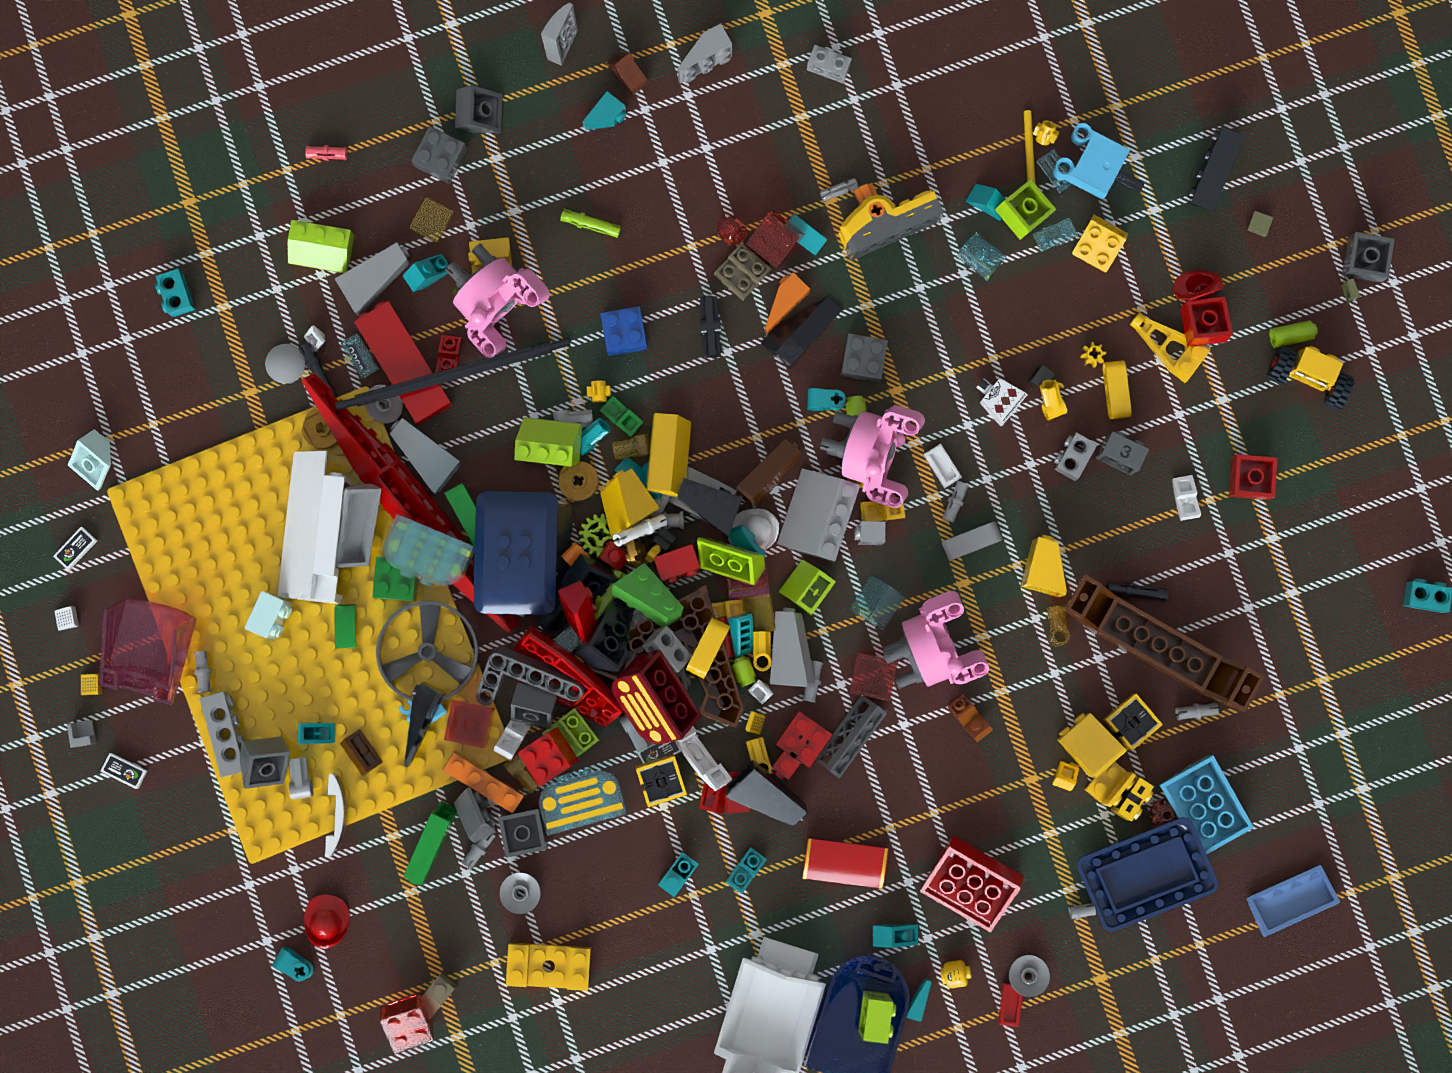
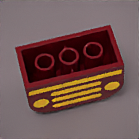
M660 649L636 656L612 684L613 695L638 734L650 743L664 744L682 740L702 716Z

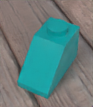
M606 92L582 122L583 127L586 130L614 127L626 117V105Z
M918 924L873 925V946L897 948L918 945Z

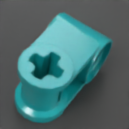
M808 389L807 410H841L845 406V394L840 390ZM835 396H839V400H842L837 405L833 401Z
M285 946L281 948L272 963L275 969L296 981H303L311 977L314 972V966L310 961ZM301 967H304V970H303V971H304L305 974H303V975L300 974V973H301V969H300Z

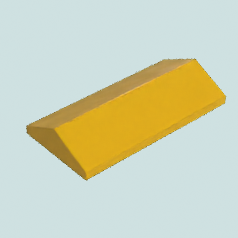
M653 414L647 479L648 491L674 497L678 496L683 478H687L691 421L675 414Z

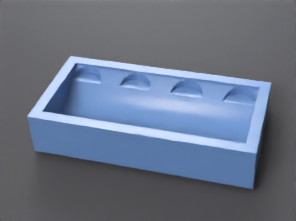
M1321 865L1247 898L1263 937L1340 903Z

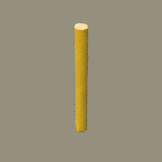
M1030 110L1024 111L1027 182L1031 179L1035 183L1032 113Z

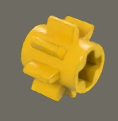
M1047 120L1043 121L1042 124L1038 123L1033 132V135H1036L1035 140L1045 146L1049 145L1050 142L1054 143L1059 134V131H1056V124Z
M1091 342L1090 348L1087 346L1082 348L1085 354H1082L1080 358L1085 359L1084 365L1089 363L1095 368L1097 362L1100 364L1104 362L1101 357L1106 352H1102V344L1094 346V342ZM1093 351V354H1097V357L1094 358L1089 354Z
M592 381L591 387H587V396L592 398L593 403L607 402V397H611V387L606 386V381Z

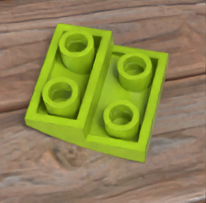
M575 708L553 724L550 729L542 733L545 735L558 727L577 757L599 741Z

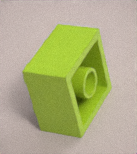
M1031 179L995 209L1020 240L1056 210Z
M863 991L858 1028L863 1041L888 1044L889 1038H892L893 1025H891V1018L895 1017L896 1004H893L894 1002L888 993Z

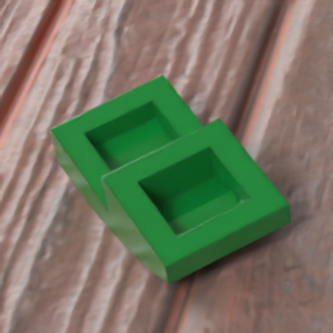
M611 396L599 410L629 437L643 423L639 417L630 409H627L614 396Z
M356 604L335 605L336 648H356Z

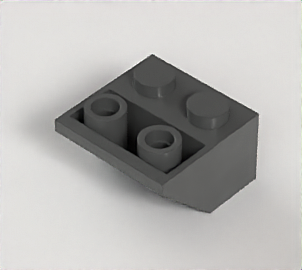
M470 787L466 788L454 802V805L468 838L476 843L496 832L494 828L496 821L493 815L487 812L488 803L485 797Z

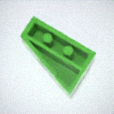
M645 563L612 586L611 596L614 598L618 597L626 602L630 608L634 607L643 613V616L661 627H668L681 617L683 606Z

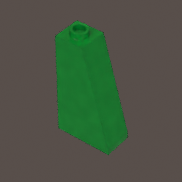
M462 483L445 492V495L475 547L476 503L468 488Z
M441 801L431 813L403 876L410 883L422 886L427 879L458 814L455 807Z

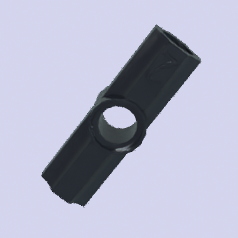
M717 296L700 297L701 336H703L704 358L721 357L720 317L718 318Z

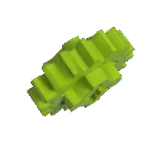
M596 514L593 515L592 521L587 518V525H581L584 531H579L578 534L583 537L579 540L580 544H585L583 550L589 549V556L593 552L596 553V558L604 549L603 545L608 541L614 543L619 540V538L614 541L612 540L610 532L605 527L606 525L608 526L604 514L601 515V518H598ZM598 524L597 528H595L594 530H589L591 526ZM602 532V536L605 537L602 540H598V536L595 535ZM588 540H592L595 544V547H593Z

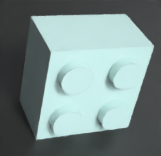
M261 591L244 629L264 638L276 640V637H280L283 632L284 626L282 624L285 618L288 619L292 612V603L271 593Z

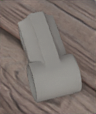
M560 410L553 412L554 421L580 423L583 429L593 423L592 410L574 412Z
M626 714L619 717L637 752L653 744L638 734Z
M307 757L288 760L291 778L289 782L291 799L313 797L312 780L309 779Z

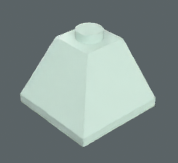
M94 429L77 441L68 463L70 468L97 491L101 489L111 465L110 442Z

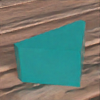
M975 184L966 202L1000 221L1001 217L995 209L1006 199L996 188Z
M298 723V744L335 743V723Z

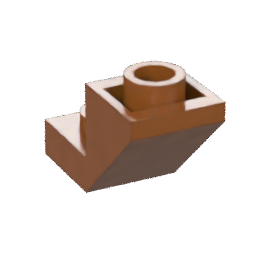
M964 694L947 706L977 743L993 731L992 727L978 713L975 706Z

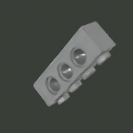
M220 692L200 698L220 776L227 777L241 773L240 752L242 741L245 740L243 735L239 734L237 726H240L237 714L234 715L233 712L234 700L232 695H229L228 692ZM221 708L225 711V717L222 720L217 717V712ZM225 728H228L231 732L227 740L222 735ZM230 748L236 751L234 759L228 757V750Z

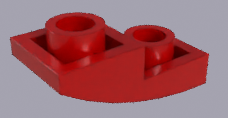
M441 335L435 373L458 367L461 337Z

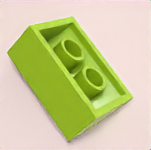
M291 220L288 236V263L345 273L349 268L355 235L348 229Z
M524 417L515 440L514 460L570 467L580 464L582 424Z
M699 537L697 539L701 569L751 585L756 584L765 570L764 555L711 538Z

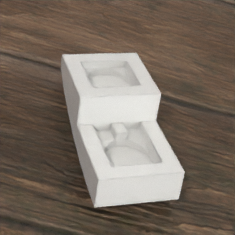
M1193 475L1173 478V490L1180 521L1199 518L1201 511L1196 497L1197 489Z
M510 720L493 751L511 760L531 725Z

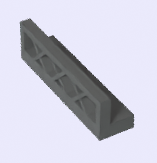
M861 695L815 761L840 779L887 713L868 698ZM865 702L870 705L865 712L860 713V708ZM856 720L854 728L848 730V724ZM844 736L843 743L836 746L838 738ZM828 753H832V758L827 764L822 761Z

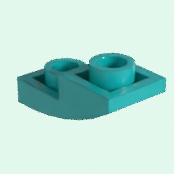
M795 214L792 215L782 228L785 233L814 255L818 253L827 241L823 235Z
M743 525L731 529L729 539L734 546L762 554L765 559L766 551L754 543L755 535Z
M750 847L725 883L740 894H743L767 859Z

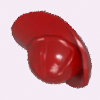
M1203 270L1183 273L1176 278L1173 284V292L1181 300L1212 298L1215 292L1224 288V282L1217 273Z
M328 894L319 895L310 900L304 914V928L308 940L314 946L326 949L342 941L347 933L350 921L349 910L345 902L339 897Z

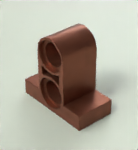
M621 51L607 62L606 65L610 70L614 71L626 89L634 95L649 82L634 62L635 58L632 54Z

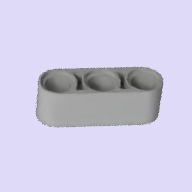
M994 521L941 543L948 561H951L1003 539Z

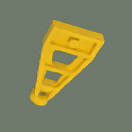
M1140 312L1130 323L1168 371L1184 383L1189 380L1210 352L1203 345L1187 347L1185 334L1150 320ZM1153 330H1159L1167 336L1162 345L1156 344L1151 339L1150 334ZM1170 341H1176L1185 347V351L1178 360H1173L1166 352V346Z

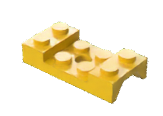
M509 943L506 986L552 987L588 991L591 947ZM547 960H551L555 964V969L551 972L546 971L543 967L544 962Z

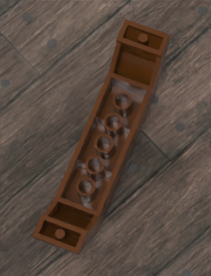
M1086 574L1082 577L1065 608L1067 613L1094 634L1194 691L1246 713L1265 676L1248 666L1241 665L1217 654L1122 600L1104 587L1103 584Z

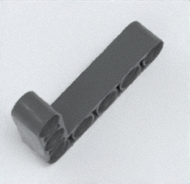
M498 647L488 659L476 699L482 706L491 705L500 692L505 675L570 701H578L587 688L556 667L509 648ZM496 656L502 657L503 662L499 661ZM515 663L520 664L523 669L517 668ZM534 671L540 672L542 677L535 675ZM490 673L496 675L497 679H493ZM553 679H558L561 684H556ZM572 686H576L580 692L574 691ZM484 691L489 692L491 697L485 695Z

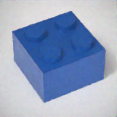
M640 306L600 313L608 356L647 350Z

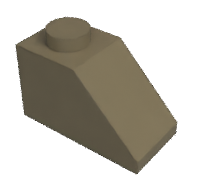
M441 973L415 1006L432 1018L457 985Z

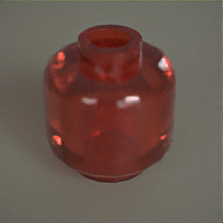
M735 216L723 217L718 222L717 235L727 244L739 245L746 238V226Z

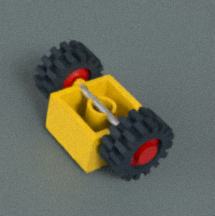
M1281 346L1273 357V361L1266 374V379L1283 385L1287 378L1291 377L1318 390L1324 391L1327 389L1323 404L1338 411L1343 408L1344 403L1346 404L1353 390L1352 387L1355 384L1354 377L1340 371L1343 363L1338 361L1336 356L1330 354L1326 356L1320 353L1319 349L1312 346L1305 347L1298 352Z

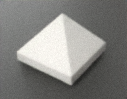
M314 325L310 327L304 336L307 342L311 343L315 352L325 342V334Z
M758 680L748 690L762 705L773 695L769 686L761 680Z

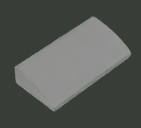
M571 3L559 9L551 17L541 33L547 60L561 66L578 32L574 8Z

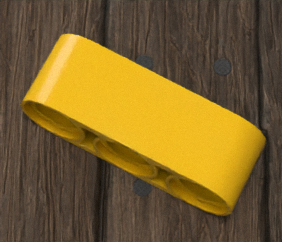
M1125 361L1103 362V377L1109 419L1131 417Z
M713 617L711 618L686 668L687 671L703 679L705 678L729 631V625Z

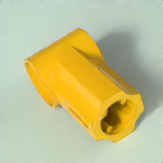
M1050 379L1043 381L1040 385L1043 399L1041 406L1046 419L1051 420L1066 414L1067 408L1061 397L1058 382Z
M771 631L753 632V665L758 671H766L770 668L772 662ZM761 656L766 657L768 660V665L765 668H760L756 663L757 659Z
M763 737L746 741L751 761L754 760L758 764H767L768 772L771 774L772 767Z

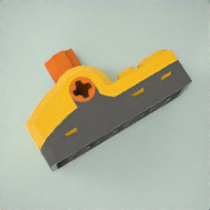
M873 183L865 184L854 190L853 193L859 207L842 223L838 235L849 259L855 260L939 223L944 211L935 192H932V190L914 196L912 201L910 199L904 200L899 203V207H895L890 199L877 194Z

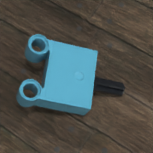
M1080 123L1075 127L1071 134V141L1077 146L1085 144L1087 146L1075 168L1073 162L1068 158H1061L1057 161L1053 168V175L1056 179L1066 180L1102 200L1107 195L1114 181L1137 193L1142 190L1144 186L1143 181L1120 170L1130 149L1093 131L1088 124ZM1077 132H1084L1086 138H1080L1077 135ZM1059 166H1065L1068 169V172H1061L1059 170Z

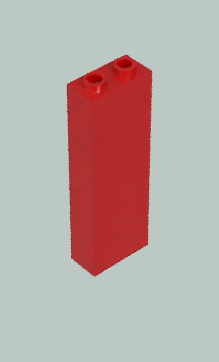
M389 301L378 303L374 306V310L369 313H361L357 320L354 321L392 385L433 374ZM440 384L399 395L418 426L453 405Z

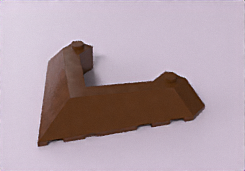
M706 585L678 600L683 606L681 617L668 626L692 656L711 618L716 619ZM646 618L629 628V633L631 634L627 642L628 656L619 672L586 665L594 673L615 681L636 656L647 653L642 645L654 631L662 627ZM722 642L705 678L697 676L705 693V698L699 711L703 717L737 728L744 708L727 652Z

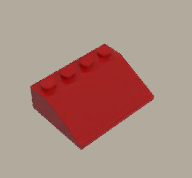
M952 835L921 887L920 892L991 933L1021 889L1023 875Z

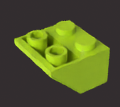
M802 559L779 593L809 615H812L836 581Z

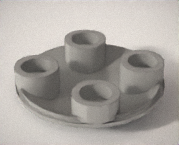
M280 344L268 353L265 367L268 375L273 380L279 383L292 384L303 374L306 361L296 346Z

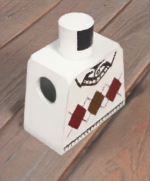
M983 379L976 387L985 394L980 404L1000 426L1007 421L1028 395L1002 379H999L994 386L986 379Z

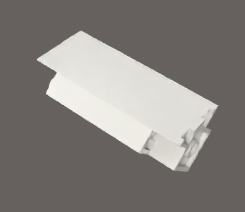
M328 451L294 452L277 597L342 604L343 596L336 594L339 569L335 568L344 487L354 486L355 484L350 481V478L343 476L342 473L330 472V476L325 475Z
M764 937L758 957L752 956V959H742L714 1054L726 1059L722 1073L800 1072L826 986L825 983L818 981V976L813 975L819 954Z

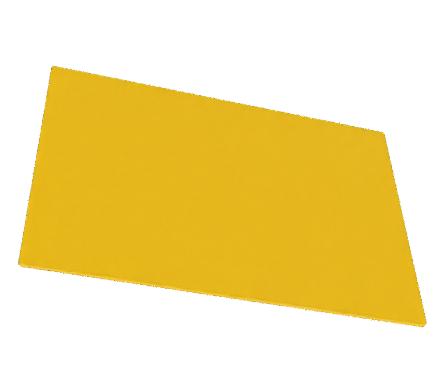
M365 386L336 399L339 401L340 399L354 398V395L368 392L370 388ZM355 405L346 408L354 416L357 414L361 418L360 422L368 430L372 428L377 433L375 437L382 444L386 442L394 451L384 423L374 420L367 412L365 405L359 407ZM316 406L111 487L107 491L246 856L252 864L335 831L336 795H328L329 774L337 773L343 784L347 799V826L457 781L458 779L443 771V767L454 751L472 761L482 770L509 760L493 751L505 731L494 701L489 706H482L476 699L483 676L478 663L475 674L467 686L453 697L441 701L447 710V714L430 724L411 766L408 768L404 766L409 722L407 721V715L400 712L399 706H403L408 711L410 709L409 699L393 691L383 679L377 664L376 646L379 634L387 620L399 609L415 602L372 598L376 557L408 558L417 560L420 564L432 569L435 568L429 562L407 553L409 548L420 551L411 544L408 536L402 529L398 528L397 523L385 511L380 502L369 566L337 568L339 572L336 594L343 596L342 604L280 597L292 603V612L289 618H285L282 624L284 629L280 637H276V640L267 639L244 629L261 591L278 596L294 452L328 451L325 475L330 476V472L342 473L346 478H350V481L355 485L364 484L352 469L338 443L328 449H317L304 439L302 434L304 419L308 413L318 409ZM320 424L318 433H326L328 426ZM401 540L404 542L405 550L402 553H395L393 551L392 544L394 541ZM419 570L416 602L435 601L449 605L457 610L445 577L438 578ZM356 604V648H336L335 605ZM420 606L403 612L387 629L381 649L383 665L418 652L420 645L423 644ZM441 606L434 645L437 647L438 653L472 668L475 653L462 620L455 612ZM208 651L209 669H211L209 674L211 692L198 693L197 675L194 673L196 670L194 652ZM433 660L420 661L392 681L400 691L411 697H414L412 692L416 684L420 685L421 682H426L445 691L444 696L452 693L461 685ZM484 691L485 695L491 697L489 692ZM220 692H228L234 700V706L232 707L234 715L237 714L240 726H237L239 734L243 735L245 741L282 737L290 750L288 760L307 757L309 779L312 780L313 797L291 799L289 793V782L291 781L289 761L284 784L244 789L242 772L221 777L200 698ZM222 708L217 712V717L220 720L225 717V711ZM298 723H335V743L298 744ZM228 728L223 730V738L229 739L231 732ZM359 729L383 761V763L364 776L361 775L340 745L343 739ZM230 748L228 750V757L234 759L236 751Z

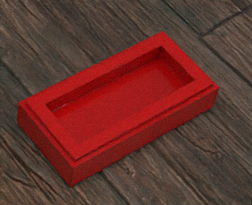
M1002 983L998 1024L1019 1027L1023 996L1017 993L1010 983Z

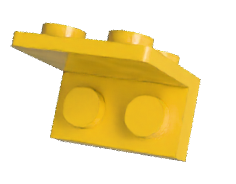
M1093 214L1072 254L1107 272L1126 241L1128 233Z
M1114 762L1098 777H1094L1084 790L1102 805L1108 807L1116 806L1121 801V794L1124 790H1129L1134 785L1136 774L1127 772Z

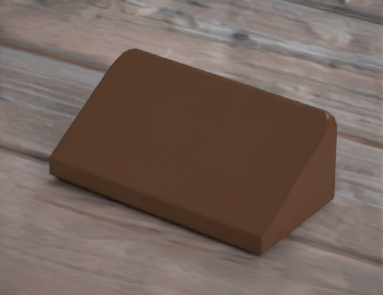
M360 729L343 739L340 743L362 776L383 763Z

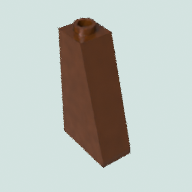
M787 439L781 442L737 485L736 490L739 496L742 497V500L755 510L802 457L801 447L794 441L789 442Z

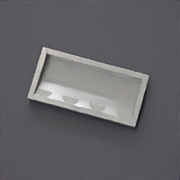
M361 484L345 488L335 568L369 566L381 495V488L374 484Z

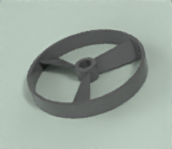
M420 601L404 606L387 620L378 637L376 659L379 671L388 686L400 696L411 701L414 697L400 691L392 681L420 661L433 660L461 684L455 691L444 696L443 701L458 694L472 679L479 661V642L473 626L461 612L440 602ZM420 606L423 644L420 645L418 652L383 665L381 649L387 629L403 612ZM441 606L455 612L470 629L475 646L472 668L438 653L434 641Z

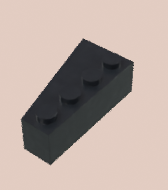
M1224 127L1215 130L1210 148L1207 149L1204 155L1203 166L1199 168L1195 179H1197L1195 187H1191L1187 198H1190V204L1210 212L1214 211L1245 135Z
M580 553L556 586V606L554 611L547 615H535L534 617L544 631L558 636L570 626L566 620L558 590L581 581L584 587H589L593 596L590 600L593 601L598 595L601 597L606 593L605 589L611 583H616L619 578L610 566Z

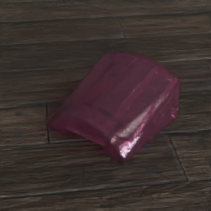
M124 599L105 609L103 615L99 685L114 690L125 688L153 696V701L173 705L197 618L171 606L132 599Z

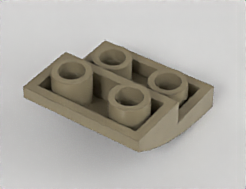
M741 243L714 272V276L744 301L770 272L771 268Z

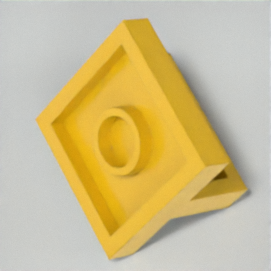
M509 237L469 242L470 253L468 255L472 265V274L482 268L483 265L472 253V250L480 243L491 256H495L497 259L505 258L512 266Z

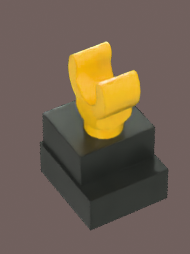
M1042 364L1037 366L1027 382L1032 386H1040L1043 381L1052 380L1055 374ZM1058 382L1059 388H1064V385Z
M662 527L649 546L652 549L647 553L645 559L652 563L654 557H657L658 554L663 555L668 552L676 537Z

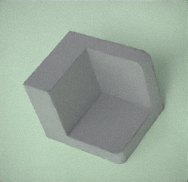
M93 720L67 723L70 748L97 744Z

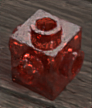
M1157 800L1151 805L1152 808L1147 811L1150 815L1149 820L1154 826L1178 819L1168 800ZM1165 811L1169 814L1166 818L1163 817Z

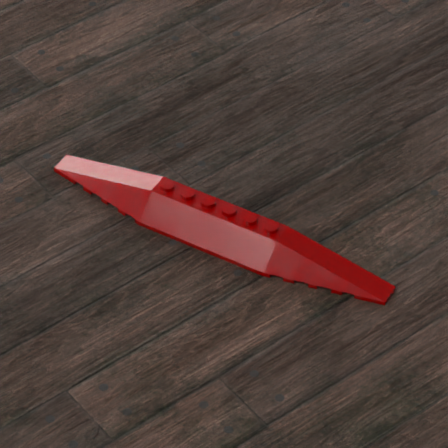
M315 373L301 380L352 469L364 484H374L381 488L379 502L399 526V523L402 522L468 550L466 546L468 544L467 540L386 442L382 444L375 437L377 433L372 428L368 430L360 422L361 418L357 414L354 416L346 408L337 410L335 403L339 401L332 395L333 390ZM403 530L410 541L416 539L451 555L450 559H445L417 547L421 553L446 563L447 567L445 569L431 563L430 565L437 571L442 572L449 582L474 603L475 553H472L469 558ZM452 564L461 566L462 573L460 576L453 577L449 574V567ZM487 614L507 633L520 625L514 614Z

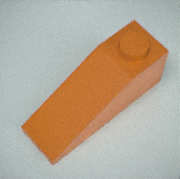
M794 272L790 276L788 274L785 275L779 282L781 285L778 288L765 327L766 334L776 327L810 293V288Z

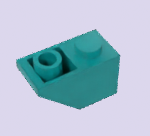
M439 254L415 262L405 272L403 277L412 291L415 292L427 288L447 275L448 272L445 269L449 264L444 256Z
M682 852L660 880L658 886L675 897L699 864Z

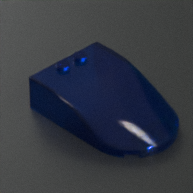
M864 955L848 960L835 971L819 1009L803 1060V1067L821 1073L891 1072L910 1001L908 985L900 970L894 964L881 957ZM863 991L888 993L894 1002L893 1004H896L895 1017L891 1018L893 1035L892 1038H889L888 1044L863 1041L858 1032Z

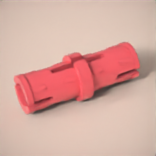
M324 145V147L306 146L307 159H324V161H329V159L347 160V147H329V145Z

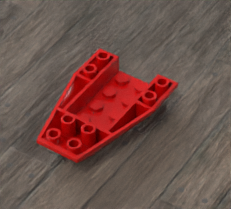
M531 626L512 647L511 650L556 667L587 688L578 701H570L557 695L558 704L570 710L575 708L580 715L604 727H607L623 712L612 691L596 673L571 652ZM515 663L517 668L523 669L520 664ZM534 671L535 675L542 677L540 672ZM553 679L556 684H561L558 679ZM572 686L574 691L580 692L576 686Z

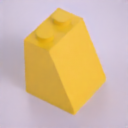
M632 468L626 472L624 470L617 472L613 479L604 484L606 488L600 493L612 540L614 534L640 524L642 520L649 518L659 509Z
M1042 535V537L1032 540L1020 587L1061 597L1066 595L1067 589L1059 543L1053 541V537Z
M1081 713L1074 719L1076 723L1069 728L1067 726L1060 731V737L1057 740L1089 777L1096 778L1127 750L1091 713Z

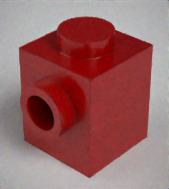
M783 751L772 765V768L775 769L773 774L781 780L784 778L789 780L801 763Z

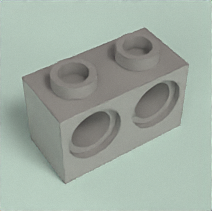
M814 45L807 64V70L844 84L852 58Z
M1077 432L1073 436L1069 435L1063 445L1066 449L1063 454L1059 453L1054 461L1057 464L1054 470L1074 481L1078 480L1098 444ZM1076 442L1083 445L1082 452L1075 450L1074 444ZM1065 460L1073 462L1074 467L1072 470L1065 467Z
M861 521L854 530V540H858V545H883L885 543V522Z
M667 626L654 631L642 645L647 653L660 649L675 673L680 672L692 657L687 648Z

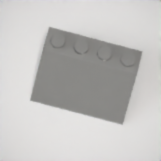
M802 468L777 545L834 563L860 485Z

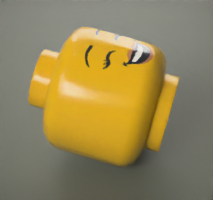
M963 960L945 962L943 968L940 969L942 982L948 988L967 986L968 979L972 978L970 966H966Z

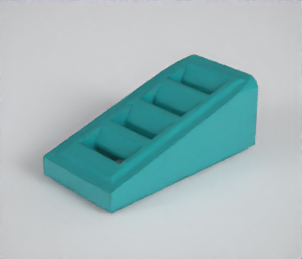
M742 613L729 617L728 621L735 657L752 653V613ZM746 645V649L741 650V646Z
M924 978L906 1008L904 1012L906 1018L922 1021L932 983L928 978Z

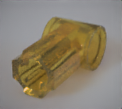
M641 434L632 437V439L612 443L615 460L650 455V434Z
M1065 606L1048 607L1049 641L1053 646L1061 647L1070 639ZM1056 632H1061L1064 635L1063 642L1055 639Z
M518 752L511 760L509 759L503 764L507 771L514 778L518 779L529 794L539 787L518 755Z

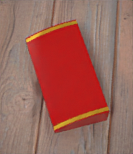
M807 838L802 878L883 889L889 848Z

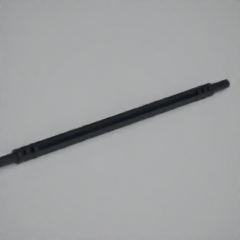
M568 338L552 343L544 342L492 358L354 395V398L336 402L335 406L337 410H341L355 405L357 407L550 354L553 350L570 346Z

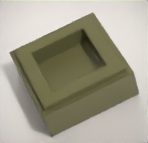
M1254 211L1247 231L1266 237L1273 217Z
M1354 278L1341 284L1348 303L1360 298Z

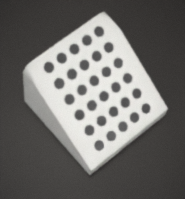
M69 606L55 611L58 631L79 626L76 607Z

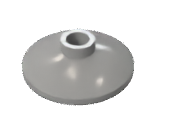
M376 385L368 391L386 387L387 385ZM395 396L367 404L365 407L374 420L380 423H392L400 417L403 405L400 396Z
M514 873L508 876L500 887V900L503 906L515 914L530 912L540 900L541 891L538 882L534 877L526 873ZM518 889L524 890V896H518Z
M1025 955L1017 958L1011 965L1009 981L1013 989L1020 995L1034 997L1046 990L1050 981V973L1043 960L1033 955ZM1026 972L1031 974L1030 980L1025 979L1024 975Z

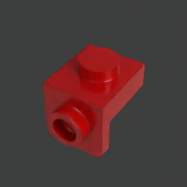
M608 541L598 558L620 571L627 564L626 553L628 552L613 542Z

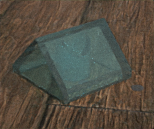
M976 232L963 245L956 256L986 281H988L1006 258L1004 254Z
M870 576L849 610L884 631L905 597L890 585Z

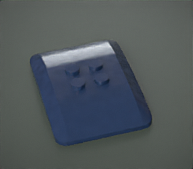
M486 491L477 497L474 607L478 612L484 614L547 615L554 611L556 606L558 499L554 494L549 492Z
M1185 817L1166 822L1082 856L1077 862L1078 871L1091 901L1095 905L1104 929L1111 932L1213 894L1219 885L1194 824Z

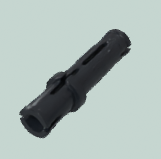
M307 342L301 345L299 350L306 361V367L311 370L312 374L315 373L333 390L332 395L337 397L338 394L333 388L322 367L321 359L315 354L311 343Z
M1108 581L1106 588L1114 595L1123 596L1127 599L1135 597L1164 602L1168 600V589L1136 586L1128 582L1122 584Z

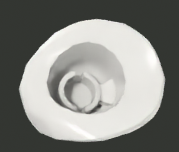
M759 508L740 512L736 515L732 528L741 525L745 526L755 535L754 543L758 544L763 550L771 547L779 534V522L775 516L769 511Z

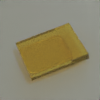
M426 197L409 229L438 243L454 211Z
M771 595L741 597L743 613H752L753 632L776 630Z

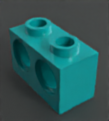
M175 269L155 276L157 280L155 287L158 294L162 295L163 301L161 305L165 313L176 317L196 310L184 273L181 270ZM174 280V286L167 289V283ZM176 299H180V305L173 307V302Z
M1414 578V581L1406 582L1403 606L1439 613L1450 612L1452 588L1446 587V583L1434 582L1432 585L1427 584V580ZM1417 588L1421 591L1420 598H1417L1415 595ZM1436 592H1439L1441 595L1440 602L1435 599Z

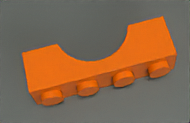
M456 751L452 753L443 767V771L511 813L515 811L524 796L522 792L493 777Z

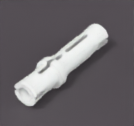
M659 514L652 519H644L640 524L614 534L613 540L619 538L614 543L617 546H621L645 534H652L656 529L667 525V520L660 522L666 519L663 514Z

